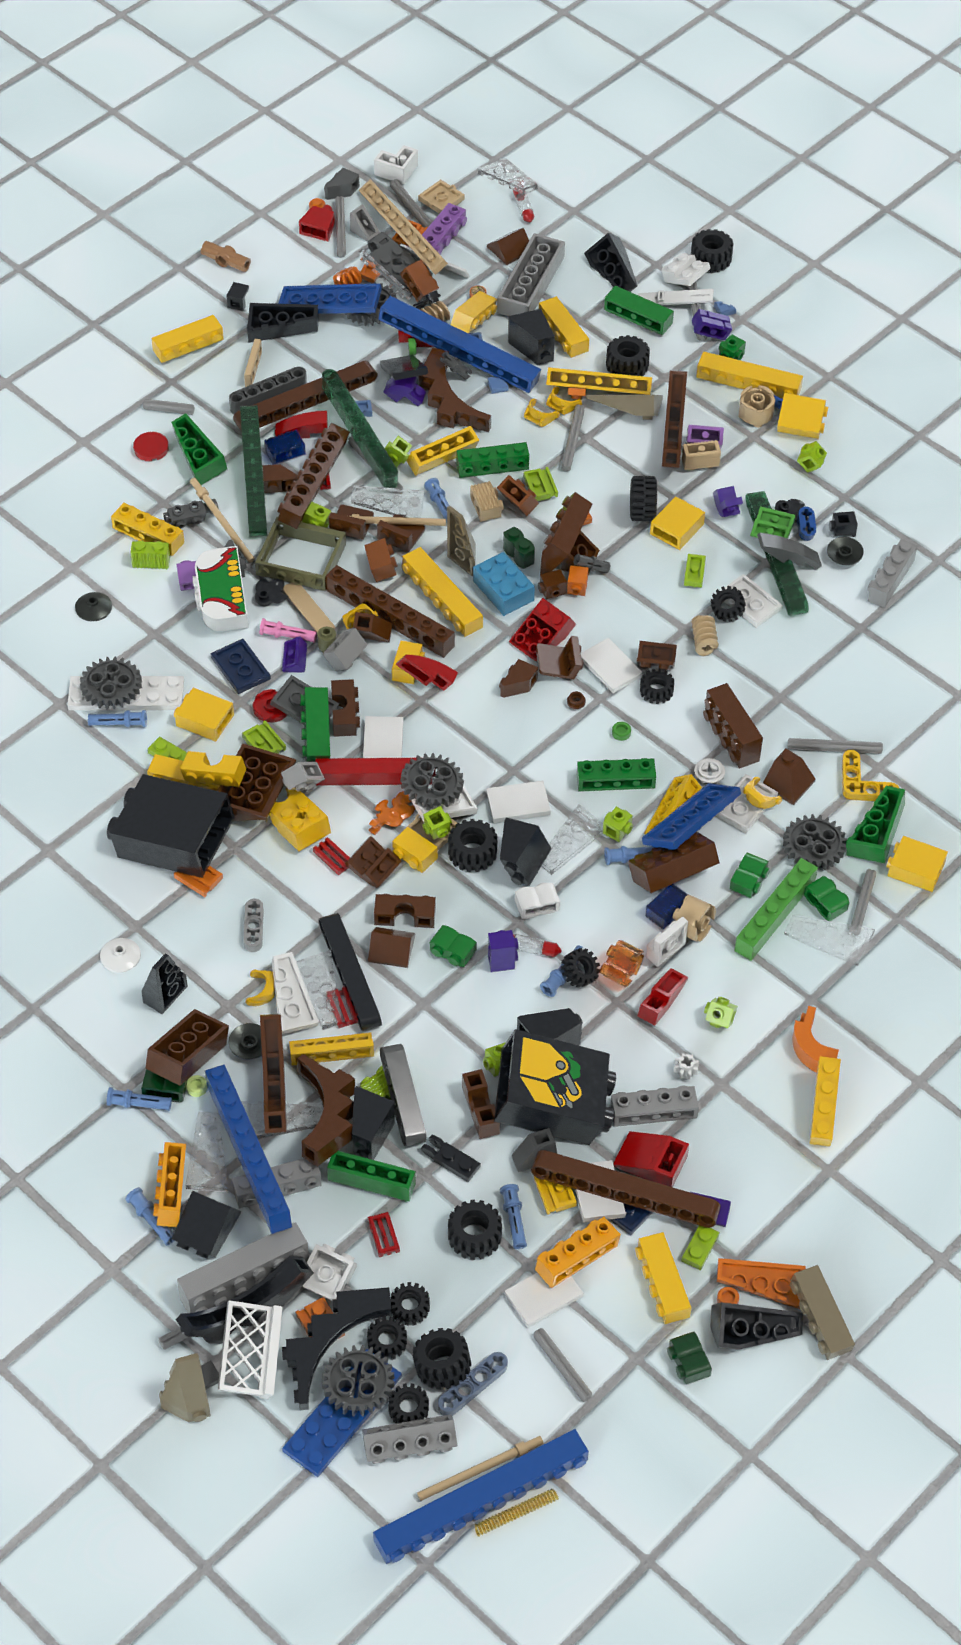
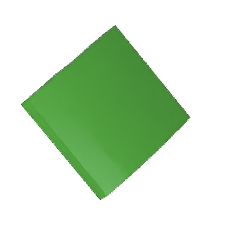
M760 506L750 536L758 538L757 534L765 533L789 538L795 521V515Z

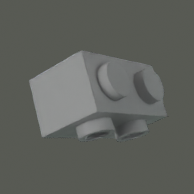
M356 628L344 629L325 650L323 655L335 671L348 670L352 667V662L363 654V650L368 644Z
M298 762L281 772L284 785L289 790H297V792L306 790V792L311 791L317 787L316 784L325 779L317 762Z

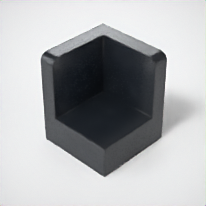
M233 282L226 295L227 308L244 311L246 307L245 296L249 290V285Z

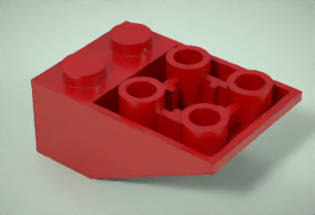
M542 598L509 640V643L538 662L536 654L537 644L557 646L566 639L576 626V623L564 612Z
M629 1131L613 1165L642 1179L673 1187L688 1157L689 1143L667 1135Z

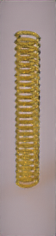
M551 1488L547 1492L544 1491V1494L541 1493L534 1496V1498L531 1497V1500H525L524 1503H518V1505L511 1507V1509L508 1508V1510L502 1511L498 1515L495 1514L491 1518L488 1517L485 1521L482 1520L478 1524L475 1523L477 1536L483 1535V1531L485 1534L487 1531L490 1532V1529L493 1531V1527L496 1529L500 1525L503 1526V1523L506 1525V1521L510 1523V1520L513 1522V1518L516 1520V1516L517 1518L523 1517V1514L526 1516V1512L529 1514V1510L533 1512V1510L536 1511V1508L539 1509V1506L542 1508L546 1504L549 1505V1502L552 1503V1500L554 1502L559 1500L556 1491Z

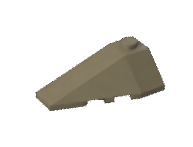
M586 395V399L635 416H642V420H653V416L659 415L663 396Z
M448 506L447 557L473 576L476 543L463 515L453 507Z
M195 1353L175 1359L169 1372L170 1378L164 1382L165 1389L159 1393L161 1408L187 1422L203 1421L210 1417L211 1414L199 1355Z

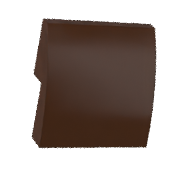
M370 836L346 861L345 865L364 881L375 888H379L402 861L389 848L384 849Z

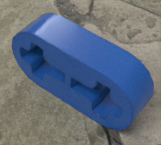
M802 507L797 514L798 533L801 539L809 541L814 538L816 533L815 513L810 507ZM803 513H805L806 516H808L807 521H806L805 515H803ZM806 527H808L810 534H807V531H805Z

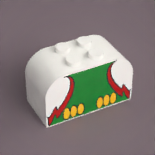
M237 546L210 549L203 552L195 563L196 576L192 577L197 610L202 612L204 623L214 631L249 628Z

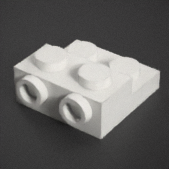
M681 253L662 268V274L666 283L691 286L711 268L708 262L696 261L695 255Z
M681 917L658 933L647 944L646 958L659 967L686 944L688 921Z
M316 1244L307 1261L314 1274L302 1287L332 1301V1299H337L336 1292L343 1291L345 1285H348L357 1264L354 1262L355 1258L346 1253L339 1255L334 1253L335 1249L327 1244H323V1246Z

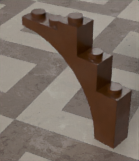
M432 348L424 363L428 368V374L418 376L419 386L429 390L428 406L438 408L437 424L453 429L456 424L489 432L491 429V415L478 411L463 402L453 392L447 381L446 371L448 366L440 361V357L444 358L441 355L444 352L449 353V351Z
M670 370L662 467L680 468L687 371Z
M281 1014L260 1015L265 1133L287 1132Z
M302 1054L297 1058L298 1074L313 1086L323 1104V1112L319 1122L313 1131L302 1140V1157L318 1167L352 1140V1124L349 1120L353 1117L354 1101L350 1097L354 1095L355 1078L341 1069L333 1073L314 1059Z

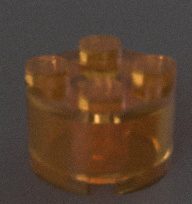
M618 940L615 946L611 945L606 953L609 957L602 964L599 973L623 987H628L633 981L629 978L633 974L637 975L644 959L642 953L644 951L623 940Z

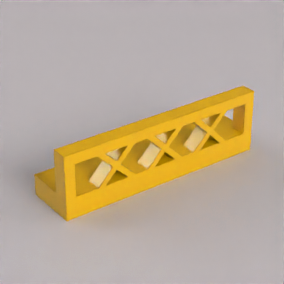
M692 774L674 777L644 832L645 835L701 790L702 786Z
M371 1032L289 1041L292 1066L297 1065V1058L302 1054L314 1059L317 1063L374 1057V1044Z

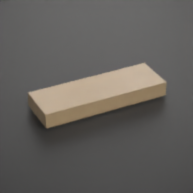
M254 339L244 374L245 387L252 385L262 354L261 339Z

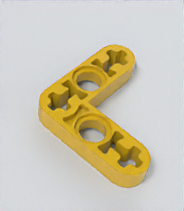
M855 750L844 752L842 758V792L845 798L849 800L875 801L880 795V790L883 791L885 786L899 788L897 784L892 782L861 781L860 754ZM849 758H852V760H853V765H850V759H849ZM848 772H853L856 774V777L851 778L848 777L846 774ZM872 788L876 793L869 794L866 790Z

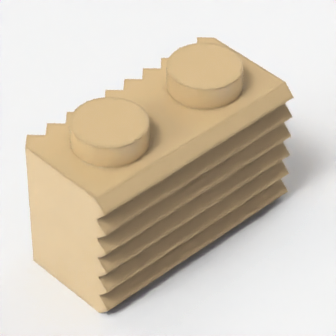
M717 440L683 444L682 463L684 470L720 466L721 450Z
M490 481L478 483L474 486L471 485L470 499L480 522L501 517V511L504 510L502 500H498L497 488H493Z

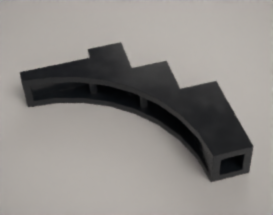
M289 1256L265 1279L230 1301L269 1307L274 1305L283 1307L314 1272L303 1257ZM227 1302L203 1311L181 1313L175 1320L179 1324L181 1332L187 1337H203L209 1344H222ZM233 1307L232 1316L239 1322L246 1315L241 1308ZM256 1311L252 1314V1317L257 1321L264 1312ZM247 1318L239 1325L252 1326L253 1324ZM236 1327L230 1331V1335L236 1329Z
M389 1287L336 1292L337 1299H332L333 1314L311 1315L312 1323H307L308 1337L286 1339V1347H282L283 1360H287L288 1367H297L292 1368L293 1382H298V1389L294 1390V1403H299L300 1410H309V1391L313 1375L329 1347L340 1336L358 1324L374 1318L391 1315Z

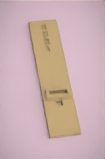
M293 582L284 585L282 591L317 633L320 628L326 626L336 629L302 585H296Z

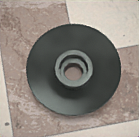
M850 537L835 538L827 547L829 558L840 565L856 564L862 559L864 553L862 545Z
M100 592L86 593L75 604L77 615L86 621L102 620L112 610L110 598Z
M246 1023L236 1027L231 1032L229 1047L235 1056L246 1060L262 1056L260 1025Z

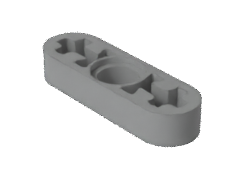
M250 899L245 904L244 947L249 952H257L262 948L264 909L263 903L259 899ZM253 907H257L256 915L252 914ZM252 922L259 924L255 929L250 928L248 925ZM252 936H255V944H251Z

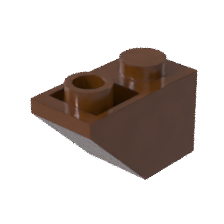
M281 464L262 465L264 493L291 492L290 487L294 480L297 481V474Z
M355 613L353 628L357 629L362 638L390 642L392 623L373 614Z
M518 659L515 665L510 666L506 678L503 677L500 681V696L505 698L530 692L538 680V667Z

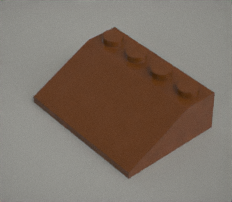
M576 492L570 497L566 496L561 504L563 508L556 515L557 521L550 527L551 534L543 542L545 546L542 551L540 574L553 571L569 556L593 503Z
M242 743L236 756H242L246 767L240 786L220 785L217 791L228 794L235 817L233 821L266 820L284 786L281 772L295 765L296 759Z

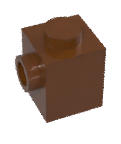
M561 569L540 574L538 589L540 593H543L546 600L567 594V581Z

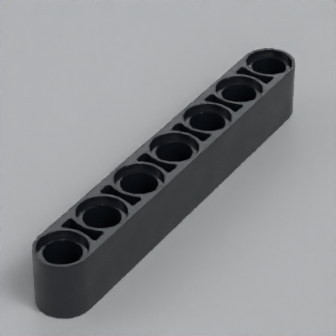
M339 913L318 918L321 932L343 987L347 989L361 1031L382 1026L378 1008Z

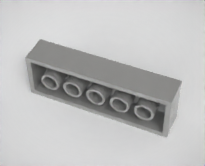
M536 233L532 235L497 297V313L511 316L536 309L565 257V241Z
M292 1223L291 1228L267 1235L178 1278L180 1300L187 1313L203 1311L221 1305L265 1279L289 1256H301L307 1262L309 1259L308 1242L297 1223Z

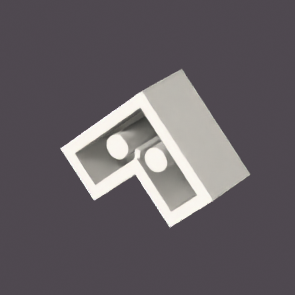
M405 145L402 146L396 155L381 150L374 159L375 175L392 181L397 179L400 184L404 185L418 166V150Z

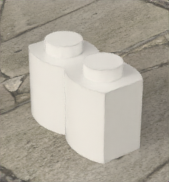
M540 883L536 887H522L515 891L514 900L521 919H529L540 914L546 915L560 910V900L553 883Z

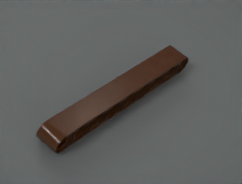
M361 361L239 410L234 414L233 421L241 432L248 433L370 384L377 379L378 373L368 361Z
M546 1150L537 1152L531 1168V1173L539 1179L707 1228L716 1225L721 1208L719 1202L708 1197Z

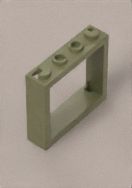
M276 517L255 561L256 575L281 579L285 582H293L296 585L326 591L325 576L339 562L346 546V532L303 522L300 523L298 529H295L278 521V517ZM280 535L334 547L323 575L268 563Z

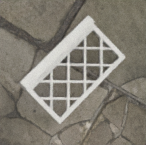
M230 1300L227 1302L218 1390L260 1396L259 1398L269 1399L274 1395L282 1306L274 1305L269 1307ZM233 1307L241 1308L246 1315L239 1322L232 1316ZM256 1311L266 1312L265 1321L261 1325H258L252 1317V1314ZM247 1318L255 1327L248 1335L239 1325ZM235 1327L244 1337L236 1344L229 1337L230 1331ZM256 1331L263 1337V1343L258 1347L249 1338ZM244 1340L253 1349L247 1356H244L237 1347ZM233 1349L241 1359L234 1366L227 1359V1354ZM253 1353H256L261 1360L260 1366L256 1369L247 1360ZM242 1362L251 1372L243 1379L234 1369ZM230 1371L239 1381L234 1386L224 1385L225 1375ZM252 1374L258 1381V1390L250 1389L244 1382Z

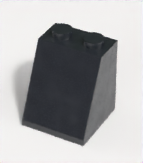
M541 309L508 316V343L537 365L554 361L555 335Z
M506 817L504 820L500 860L504 865V869L510 875L512 882L517 885L530 886L552 848L538 825Z
M570 1008L517 1017V1030L581 1045L583 1022L581 1017Z
M356 1086L354 1089L352 1127L353 1155L374 1160L395 1124L394 1101Z
M192 1191L172 1236V1240L178 1242L176 1246L187 1251L190 1247L196 1249V1255L208 1259L209 1255L216 1258L242 1211Z

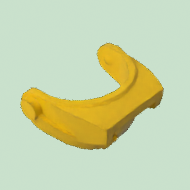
M558 386L552 389L546 402L547 406L559 411L563 415L572 412L577 404L582 405L581 399L567 401L556 396L560 390Z
M534 398L530 400L524 413V418L541 427L548 425L560 416V412L557 410L552 413H544L534 409L533 407L537 401Z
M362 603L343 615L342 618L346 628L350 629L353 628L356 612L379 615L376 611Z
M754 777L744 787L743 793L746 794L747 801L757 808H771L782 802L781 796L768 797L756 790L754 786L759 783V777Z
M254 969L250 972V976L265 979L266 985L258 995L246 998L248 1006L264 1005L269 1003L275 996L273 972Z

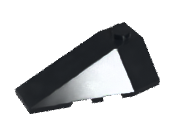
M607 233L584 252L590 266L608 280L613 287L618 286L631 292L638 286L626 249L618 236Z
M166 953L152 967L141 991L143 1003L161 1014L188 987L186 974L181 971L180 967L175 965V962Z
M721 1302L711 1306L710 1328L718 1348L740 1350L802 1335L803 1313Z

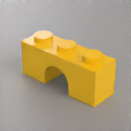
M192 751L187 752L180 768L186 782L236 787L240 786L246 771L242 756L223 755L222 760L218 764L210 765L206 753Z

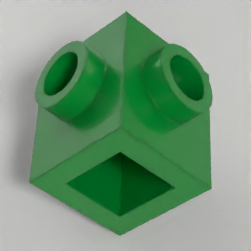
M731 334L725 341L720 343L718 348L719 355L741 360L745 354L746 341Z

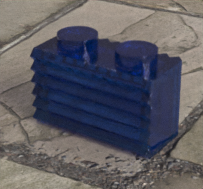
M297 430L264 440L265 453L268 455L272 465L306 454L305 443Z
M675 884L669 885L652 902L647 904L646 918H649L661 929H664L675 921L673 914L677 908H681L688 894Z

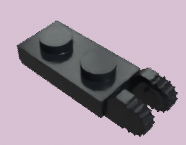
M433 1134L429 1137V1141L440 1150L436 1152L434 1148L427 1144L421 1147L422 1152L432 1158L434 1162L467 1182L471 1180L481 1167L480 1162L447 1142L444 1143L441 1138Z

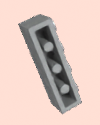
M900 539L897 545L894 544L890 557L887 556L885 558L883 568L878 569L875 575L876 579L874 581L871 580L868 585V602L885 608L913 564L917 545Z
M695 1086L611 1094V1108L614 1110V1127L695 1119L698 1117L699 1106Z
M305 1158L271 1167L283 1196L321 1186L319 1167ZM246 1175L232 1178L233 1191L238 1208L258 1204Z
M451 1414L362 1429L367 1462L372 1461L373 1464L385 1462V1459L394 1458L395 1460L405 1459L411 1454L424 1456L434 1450L447 1452L451 1451L452 1447L458 1446L454 1419Z

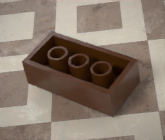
M728 683L707 690L706 699L704 700V718L710 722L714 734L719 736L723 748L728 750L732 762L736 763L739 769L759 762L763 737Z
M697 831L677 849L652 848L651 851L638 854L633 859L628 860L633 882L650 893L720 863L715 842Z
M194 1009L148 1048L145 1069L181 1086L227 1045L229 1025Z

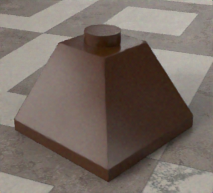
M785 748L775 759L763 784L777 791L778 796H781L785 801L795 805L812 786L816 778L802 757Z

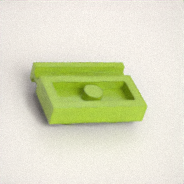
M545 467L543 470L539 468L523 472L527 488L537 495L535 497L537 501L550 499L551 496L558 497V490L548 467Z
M263 721L261 725L257 724L242 732V738L250 746L277 754L282 750H286V744L266 721Z

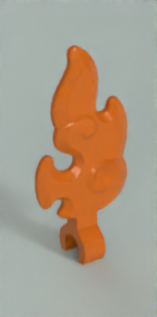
M404 791L398 793L392 799V808L387 807L388 800L379 802L375 810L380 811V813L376 814L377 819L370 821L369 825L372 827L369 829V832L376 835L384 824L397 827L403 823V820L410 817L414 813L415 807L414 805H408L411 802L409 794L404 795Z

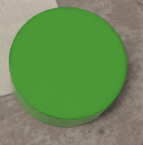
M408 338L409 355H416V340L414 338Z
M626 722L615 723L612 727V736L619 741L627 740L631 736V726Z

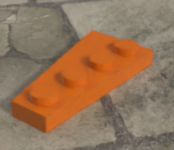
M718 1258L717 1282L800 1309V1300L797 1294L795 1295L792 1292L790 1280L794 1273L805 1270L806 1266Z

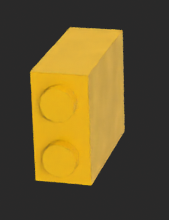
M784 393L777 432L819 439L820 433L823 434L825 423H822L823 417H827L828 407L825 406L826 400Z
M675 496L651 521L650 534L680 550L704 525L705 512Z
M194 687L189 694L185 695L180 707H177L174 711L177 727L215 742L234 716L232 702Z
M903 836L900 843L896 842L894 846V857L890 856L886 865L889 868L888 876L933 892L945 865L948 851Z

